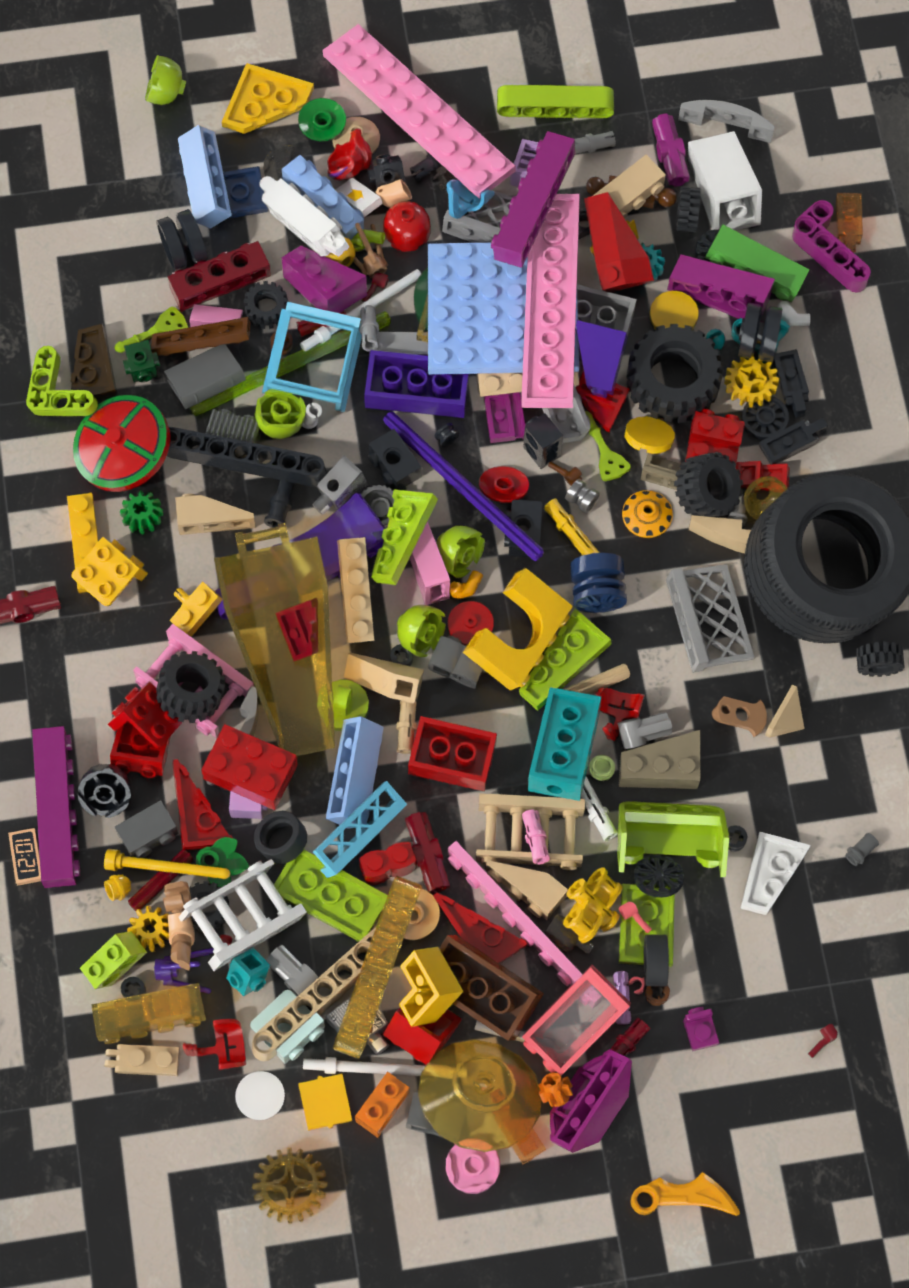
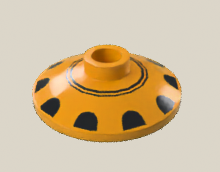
M649 490L639 491L631 495L626 500L622 510L623 522L627 529L643 538H653L663 534L669 528L673 517L669 501L663 495ZM650 508L653 512L648 514L644 512V509Z

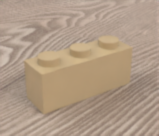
M646 154L594 195L609 192L625 219L631 210H637L642 207L649 196H655L664 188L666 174Z

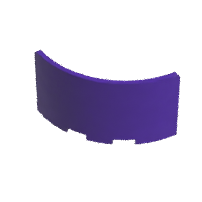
M355 493L343 506L323 522L291 540L273 545L270 551L301 594L306 595L327 587L326 582L338 576L340 578L338 540L365 537L366 554L371 559L378 553V549L383 546L382 533L386 528L362 495Z

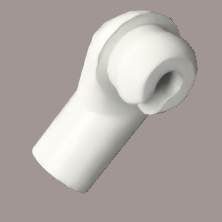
M779 302L777 308L783 309L781 319L789 326H810V314H797L789 302Z

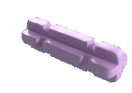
M625 971L614 972L613 981L614 985H616L615 987L630 1001L629 986H627L629 982L628 973ZM627 1009L616 1020V1023L620 1025L630 1024V1011Z

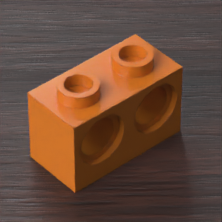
M387 1071L355 1115L356 1123L378 1138L410 1094V1087Z

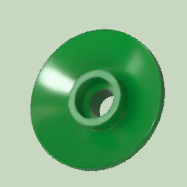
M317 98L307 102L301 108L298 115V124L302 133L308 138L315 141H329L339 136L344 130L346 114L341 105L336 101L327 98Z

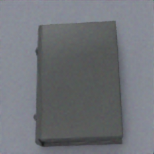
M226 344L211 348L164 371L169 379L167 380L185 409L246 380L242 368Z

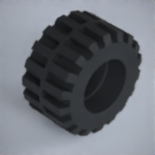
M718 452L686 459V462H682L680 465L681 470H677L675 475L677 480L674 481V486L677 487L675 495L680 499L679 505L685 507L684 511L687 514L694 516L717 517L732 512L735 509L734 506L739 504V496H742L743 493L741 490L743 480H740L739 477L741 475L740 470L735 468L736 463L730 461V457L727 455H722V453ZM707 478H708V480H709V482H710V487H711L710 493H709L708 488H707Z
M183 651L180 653V656L177 654L172 655L170 661H165L159 674L156 689L157 701L162 703L161 709L164 712L169 711V717L173 719L176 716L179 718L178 721L183 723L184 719L189 720V723H195L196 719L202 722L206 720V716L211 717L214 715L215 710H218L225 687V675H222L223 670L221 666L216 667L217 661L214 659L209 660L207 654L197 655L198 651H192L191 654ZM186 681L194 682L201 686L203 690L200 692H188L183 690L178 684Z

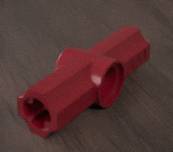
M51 586L32 592L26 590L11 592L5 599L0 600V624L10 621L24 623L32 620L37 614L60 609L61 605L56 587Z
M417 812L405 818V823L412 842L411 846L416 858V865L418 868L420 867L426 890L430 894L442 892L450 888V884L442 862L443 855L438 839L434 837L427 813Z

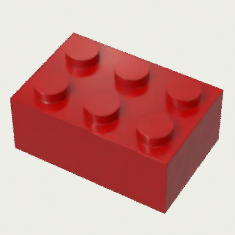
M420 716L408 763V774L485 792L496 747L497 733Z
M224 724L201 771L204 780L276 810L297 768L298 762L296 754Z

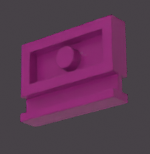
M520 392L484 396L490 443L513 441L517 438L524 439L525 421Z

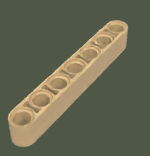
M389 924L376 926L263 1026L252 1039L254 1057L260 1061H269L276 1056V1050L316 1012L319 1015L323 1014L389 955L395 947V929ZM386 935L391 941L383 944L377 940V937ZM365 952L371 956V959L361 961L357 955ZM341 970H347L351 973V977L343 979L337 973ZM325 987L330 989L332 993L324 997L319 995L317 991ZM302 1005H307L312 1011L304 1015L298 1012L297 1009ZM281 1023H288L292 1029L288 1032H281L277 1027ZM261 1041H268L272 1046L270 1049L263 1051L257 1047V1044Z

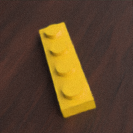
M92 493L67 496L75 569L98 543ZM77 583L79 593L88 592Z

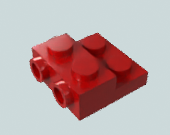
M702 409L701 412L696 411L692 419L685 462L690 457L718 452L722 453V455H727L730 457V461L737 463L744 421H739V417L732 414L725 415L724 417L716 416L709 409Z
M127 721L117 729L110 753V764L119 767L126 774L132 771L139 772L146 778H153L156 775L162 776L168 756L170 738L162 747L155 748Z

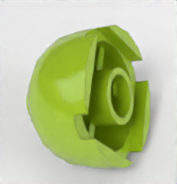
M157 55L151 70V79L148 81L145 100L152 104L165 105L174 101L178 94H183L186 81L182 80V70L174 60Z
M269 389L265 392L264 396L259 397L257 400L255 419L258 427L266 435L276 439L289 438L302 427L306 406L301 397L298 399L292 393Z
M454 526L438 537L437 547L449 574L456 578H462L471 572V570L466 568L472 561L476 564L479 562L485 546V539L480 536L482 534L479 531L468 526Z
M414 605L406 610L397 621V636L402 647L418 657H427L428 654L426 652H428L430 647L432 650H435L440 637L444 634L446 624L442 622L441 616L445 617V614L441 610L429 605Z

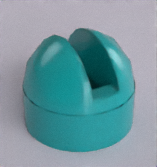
M711 329L705 339L707 340L717 335L712 341L715 343L714 349L720 350L724 346L725 335L720 329Z

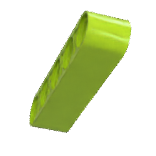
M503 85L497 90V113L503 117L608 118L614 114V91L606 86Z

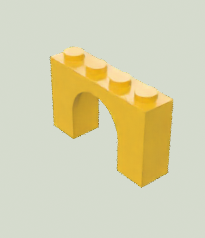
M527 568L515 573L503 591L508 598L527 613L531 620L532 637L525 649L512 648L485 628L475 633L463 651L466 656L509 690L518 687L522 688L526 685L531 677L529 675L530 671L542 661L544 657L543 651L556 640V631L569 620L570 615L568 613L573 607Z

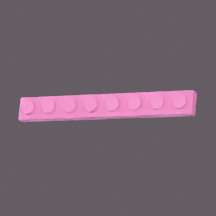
M457 841L448 847V861L456 870L462 869L467 875L466 880L474 889L479 887L485 894V901L492 908L497 907L503 913V920L511 928L515 926L522 933L520 937L527 942L529 947L533 945L540 952L538 956L547 966L552 965L558 971L557 977L566 986L572 985L582 973ZM590 985L578 1000L585 1006L589 1004L594 1008L601 1002L602 995L593 985Z

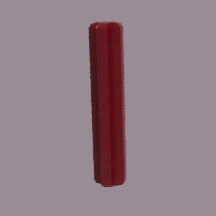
M184 849L170 862L190 864L193 858ZM159 871L128 900L129 906L134 911L137 909L141 910L179 873Z

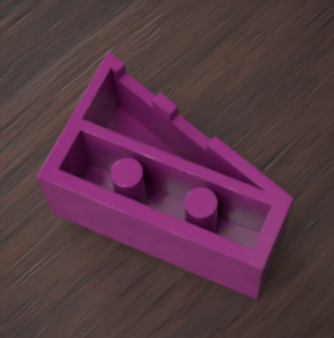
M299 246L281 257L283 277L318 309L340 313L367 296L366 275L325 256H320L310 249Z

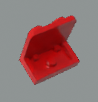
M149 681L141 689L138 690L135 687L125 696L127 702L125 704L121 702L112 711L114 717L108 725L116 731L129 721L155 748H160L182 722L178 721L179 718L176 716L172 719L168 716L169 711L164 712L161 709L162 703L157 701V688Z

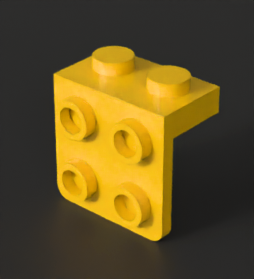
M102 537L72 572V578L101 604L108 607L134 577L142 581L148 573L142 569L145 565L134 555L129 558L124 553L126 548L115 539L111 542Z

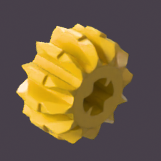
M146 906V913L144 914L140 909H137L136 914L139 918L131 917L129 919L133 926L129 927L127 932L132 931L144 949L149 945L150 951L154 952L155 944L164 948L165 944L162 939L169 940V914L162 915L160 907H157L154 913H152L151 906ZM151 924L155 931L150 933L149 930L147 931L146 926Z

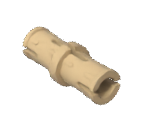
M400 701V718L396 724V729L398 730L396 751L401 754H411L414 732L417 730V724L415 723L416 701L415 703Z

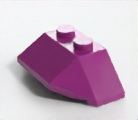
M609 1049L602 1056L596 1057L579 1067L570 1081L573 1086L570 1088L573 1095L570 1096L566 1104L560 1107L554 1106L550 1111V1141L574 1153L600 1142L629 1097L632 1061L629 1058Z

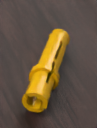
M556 498L544 506V510L556 522V528L565 533L582 556L600 553L574 522V516L568 514Z

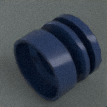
M592 553L575 558L571 562V580L575 584L572 590L574 595L573 606L577 610L588 613H604L617 610L626 605V584L622 581L625 577L624 559L621 556L612 553Z

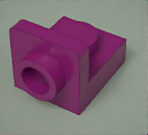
M697 1007L689 1010V1014L685 1015L683 1022L692 1052L718 1045L719 1040L712 1020V1009L704 1010V1007Z

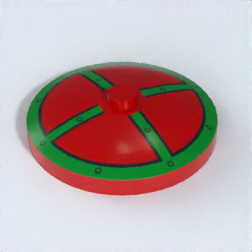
M122 395L107 399L98 404L93 414L84 417L76 431L73 442L75 464L82 476L99 489L120 492L136 488L154 476L165 461L170 446L169 425L161 411L147 399L133 395Z

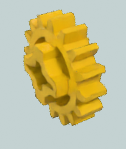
M754 356L749 360L740 357L739 363L732 361L731 368L727 367L724 379L726 393H732V401L737 398L740 399L741 406L745 402L749 403L750 408L753 407L754 402L762 406L763 399L770 402L772 394H776L779 378L776 377L777 369H771V362L764 364L760 359L758 361L754 360Z

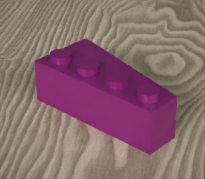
M680 255L669 278L667 290L683 292L698 303L738 319L745 318L748 303L760 304L762 307V318L769 303L775 279Z

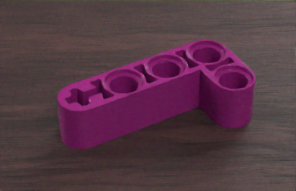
M819 200L797 218L792 239L848 290L854 293L862 292L867 286L871 273L870 268L827 230L833 215V206L828 201ZM817 214H822L825 217H819ZM800 229H806L809 232H803ZM818 245H824L826 248L819 247ZM836 260H841L844 263H838L836 262Z

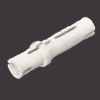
M585 777L584 788L587 794L583 789L581 799H585V807L590 814L588 818L590 822L595 823L603 837V841H609L618 835V831L608 816L609 811L607 807L602 806L587 777Z

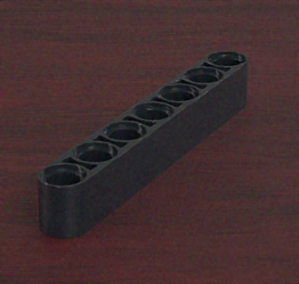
M169 427L170 442L176 441L170 444L167 457L312 487H317L318 483L327 474L323 459L317 455ZM196 445H200V446H199L198 448H196V449H191L192 447H194V446H196ZM223 450V452L215 454L217 451ZM242 455H247L243 459H238ZM265 460H271L269 463L263 464ZM295 464L292 468H286L288 465ZM314 469H319L316 473H310Z

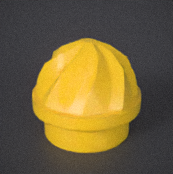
M112 875L109 880L104 882L105 891L111 901L117 899L121 901L128 896L131 891V881L126 876Z

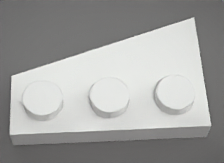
M759 832L741 909L767 915L811 845Z

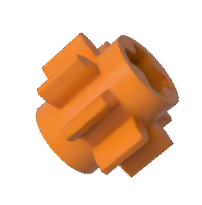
M558 1073L547 1074L538 1085L541 1090L538 1094L542 1102L546 1103L549 1101L551 1107L563 1106L569 1101L570 1096L573 1095L570 1089L573 1086L569 1077L562 1078Z

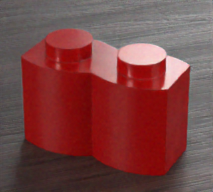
M409 842L393 844L385 851L375 850L368 852L359 859L364 881L368 885L381 884L390 877H403L416 869V858Z

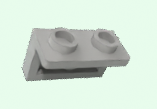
M575 386L573 389V408H542L543 412L547 414L563 434V443L580 441L590 430L589 417L585 414L581 396L577 393Z

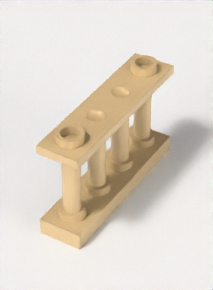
M479 793L478 811H484V814H486L485 848L484 850H476V862H481L485 866L488 861L561 866L563 870H575L577 867H581L583 855H574L575 824L578 816L583 817L585 799L577 801L557 797ZM528 810L539 811L541 826L547 835L545 840L547 850L549 818L552 815H562L565 818L564 854L549 853L550 860L548 862L534 864L531 852H521L522 814ZM499 812H506L512 815L511 851L495 850L496 819Z

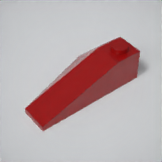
M609 192L584 198L602 291L612 293L653 282L654 277L649 257Z

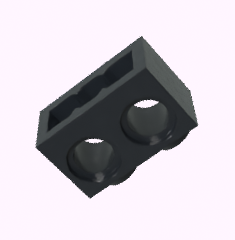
M546 413L540 417L535 416L526 423L523 448L538 467L543 469L551 461L553 462L561 457L563 434Z

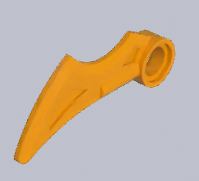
M703 1172L695 1180L686 1184L669 1183L659 1177L649 1184L635 1189L630 1200L634 1211L641 1215L651 1214L657 1206L664 1205L705 1206L735 1216L740 1214L739 1209L727 1192ZM640 1193H648L652 1197L653 1201L650 1207L644 1208L638 1204L637 1197Z

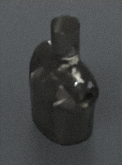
M557 913L544 934L563 951L569 952L576 946L589 954L594 945L589 941L581 943L578 940V935L571 928H566L563 925L565 917Z

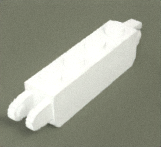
M270 176L260 180V187L265 191L262 201L267 205L270 213L317 254L327 256L333 253L339 257L349 248L340 231L342 229L341 224L334 217L329 219L325 210L321 206L315 207L313 201L306 194L300 195L301 192L293 183L288 185L284 180L279 179L275 181Z

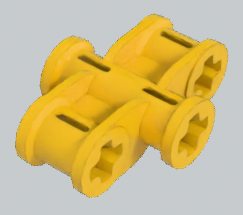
M604 867L597 869L587 882L584 879L574 882L566 894L569 899H574L576 903L565 917L563 925L566 928H571L578 935V940L581 943L590 941L596 935L599 928L603 932L610 930L620 917L610 907L621 893L623 886L619 882L615 883L607 875L608 871Z

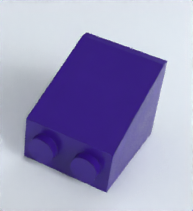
M577 320L576 328L586 385L591 390L592 395L606 398L607 394L613 395L628 338L627 333Z

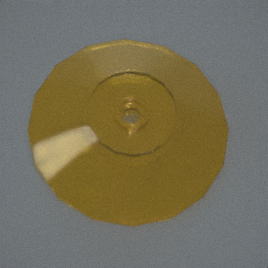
M480 1040L450 1044L436 1053L421 1073L418 1097L424 1117L440 1136L461 1148L482 1152L509 1148L528 1136L540 1117L541 1098L538 1093L541 1090L535 1073L518 1054L500 1044ZM483 1083L487 1087H482L479 1084Z

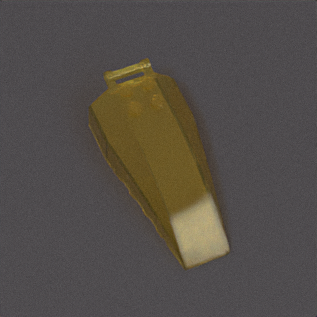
M286 523L278 524V527L246 534H243V532L235 533L239 554L214 558L225 612L278 746L297 756L335 748L328 585L318 538L313 537L290 543ZM277 537L281 538L282 545L246 551L245 544ZM317 597L318 653L293 661L275 613Z

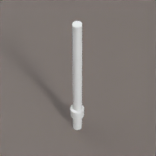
M418 269L414 270L345 315L361 317L360 310L362 307L365 308L366 305L378 306L417 281L421 272ZM331 326L320 327L314 331V335L300 343L302 350L306 352L318 343L323 344L331 339V335L339 331L340 328Z
M326 1057L325 1060L304 1058L303 1069L323 1070L327 1074H336V1071L386 1074L388 1071L392 1075L466 1079L467 1068L340 1061L336 1057Z

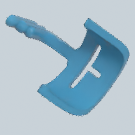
M450 180L447 183L449 215L459 219L467 212L477 211L495 195V192L485 190L481 193V198L479 199L460 181Z

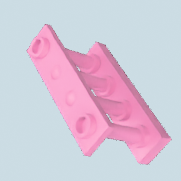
M172 624L166 631L169 646L146 673L137 666L133 670L136 678L135 682L142 688L150 681L157 688L158 682L154 678L163 668L165 661L170 660L171 656L177 651H187V654H191L192 651H198L197 655L202 656L204 653L208 655L209 660H216V667L221 666L223 670L222 675H225V682L229 684V691L221 699L218 710H215L214 715L211 717L207 716L206 720L202 722L196 719L195 723L197 724L196 728L204 735L208 736L211 734L217 738L219 730L215 722L237 696L244 695L246 697L254 683ZM199 686L195 692L202 691V687Z

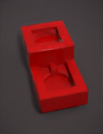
M761 461L736 463V470H740L741 473L739 475L740 480H743L741 488L765 491H785L789 488L790 467L788 464L763 465Z

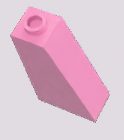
M427 521L410 556L425 605L450 599V578Z

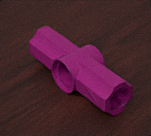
M667 113L661 114L652 121L657 140L658 159L664 165L669 185L674 187L682 186L684 183L689 182L690 178L685 162L684 143L682 138L678 137L673 116Z

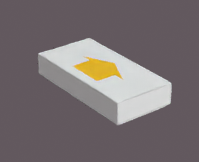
M350 178L335 190L337 193H343L349 205L353 209L357 208L364 217L382 204L380 196L354 178Z

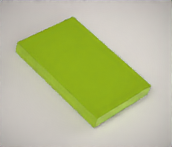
M622 884L621 906L627 902H633L641 918L652 930L646 933L634 920L633 916L625 920L620 914L619 964L644 965L645 935L657 934L667 935L669 966L672 967L675 894L662 898L653 897L643 893L636 884Z

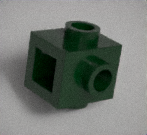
M148 340L124 346L127 359L123 360L126 375L131 374L133 382H148L152 378L158 377L156 367H160L157 352L151 353Z

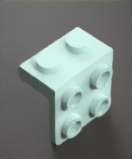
M283 991L251 1021L250 1026L255 1033L296 998L292 991ZM305 1005L297 1009L298 1012L304 1015L311 1012ZM317 1012L276 1050L277 1056L284 1064L290 1059L293 1061L299 1057L304 1051L303 1047L309 1041L314 1042L324 1032V1020ZM281 1023L277 1027L281 1032H288L292 1029L288 1023ZM263 1041L269 1048H271L272 1045L268 1041Z

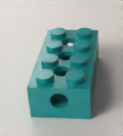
M550 687L529 772L528 791L580 801L599 720L601 696Z

